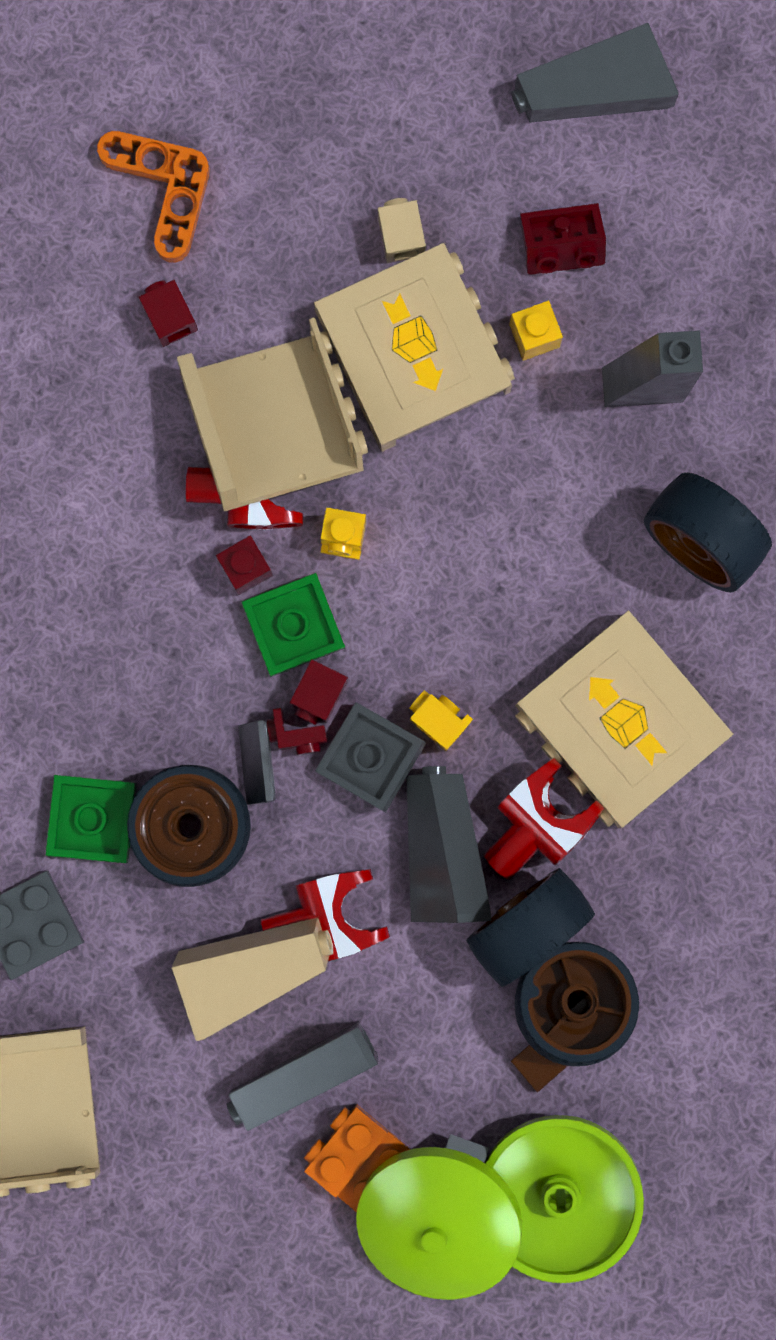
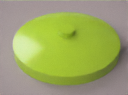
M550 1115L532 1119L515 1127L492 1149L485 1163L495 1170L508 1184L516 1197L522 1216L521 1243L516 1260L512 1266L513 1268L541 1281L573 1283L593 1278L607 1271L626 1254L633 1244L642 1222L644 1197L637 1166L625 1146L612 1133L600 1125L583 1118L569 1115Z
M422 1147L407 1150L389 1158L367 1180L357 1207L356 1224L358 1236L372 1264L394 1284L423 1297L455 1300L485 1292L507 1275L516 1260L521 1243V1211L516 1197L508 1184L486 1163L469 1154L453 1149Z

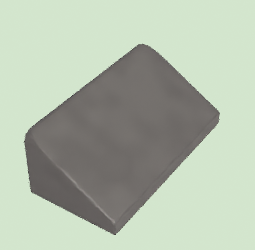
M261 720L238 726L246 803L251 805L274 802L276 794L267 723Z

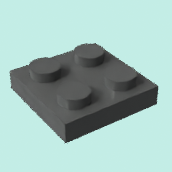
M355 702L315 772L386 813L426 742Z
M45 871L0 895V960L10 980H14L84 943L49 871Z

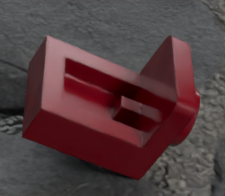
M281 708L273 709L274 718L267 719L270 743L278 742L279 750L296 748L297 755L320 752V744L328 743L324 725L285 731Z

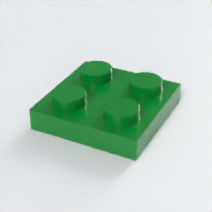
M317 573L242 601L270 677L307 664L311 659L315 661L346 649Z
M54 775L45 856L128 863L130 842L127 821L129 810L135 797L137 783Z

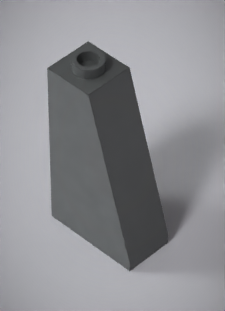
M649 23L517 74L516 90L511 92L518 113L525 112L530 123L663 110L673 107L679 95Z
M700 330L657 333L602 367L604 407L683 403L703 373Z
M446 766L422 767V775L406 777L411 922L465 923L491 921V909L463 774H446Z
M360 1021L231 1090L228 1094L231 1101L226 1103L228 1111L237 1126L243 1123L246 1130L249 1131L378 1065V1055Z

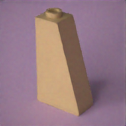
M319 918L178 951L172 965V970L195 1040L206 1039L326 971L329 956L333 954V943L329 931H322Z

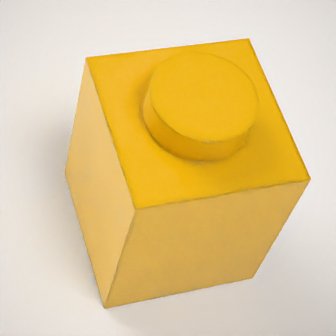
M549 300L511 314L509 326L523 361L560 348L563 336Z

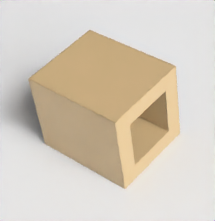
M396 198L385 202L383 207H378V221L387 263L407 260L426 251L417 200L408 202L406 198Z

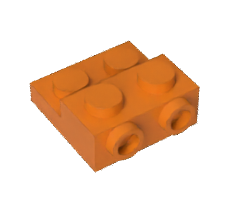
M358 1104L351 1111L344 1107L330 1124V1127L335 1131L325 1143L318 1139L304 1156V1159L309 1162L304 1172L335 1198L339 1197L355 1212H357L362 1191L371 1174L389 1158L401 1152L411 1150V1148Z

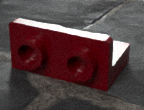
M598 203L520 213V225L526 250V268L529 275L591 268L605 264L606 235Z

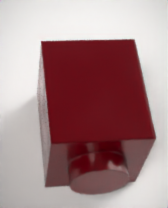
M165 280L155 282L144 290L145 294L139 296L140 302L163 347L198 331L196 322L175 280L168 283Z
M251 535L216 555L238 595L273 576L270 567Z
M311 659L290 701V704L297 708L294 715L313 725H316L319 719L328 722L348 682V677Z

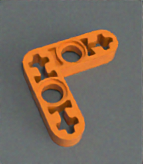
M120 131L105 133L97 144V152L101 162L107 168L168 183L154 236V245L158 255L163 260L173 263L182 261L191 249L209 179L210 168L207 158L202 152L188 147ZM115 142H120L124 151L134 153V145L139 146L135 155L136 164L131 165L132 159L130 155L118 154L116 159H111L110 153L106 148L114 147ZM151 151H159L165 156L163 165L155 170L148 169L143 165L145 155ZM191 160H196L198 168L202 169L201 172H194L191 179L192 188H198L197 192L187 187H176L177 183L185 186L187 175L185 169L181 167L182 165L188 166ZM179 197H187L193 202V209L188 215L178 216L171 211L173 201ZM167 220L177 225H188V229L179 226L177 237L183 245L182 247H175L173 252H167L166 245L162 243L163 239L170 240L173 233L172 224H166Z

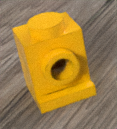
M326 507L321 533L322 546L320 553L360 560L367 522L366 514Z
M425 690L409 707L414 712L410 721L445 751L451 747L473 721L468 714L462 720L456 716L460 709L443 694L437 699Z

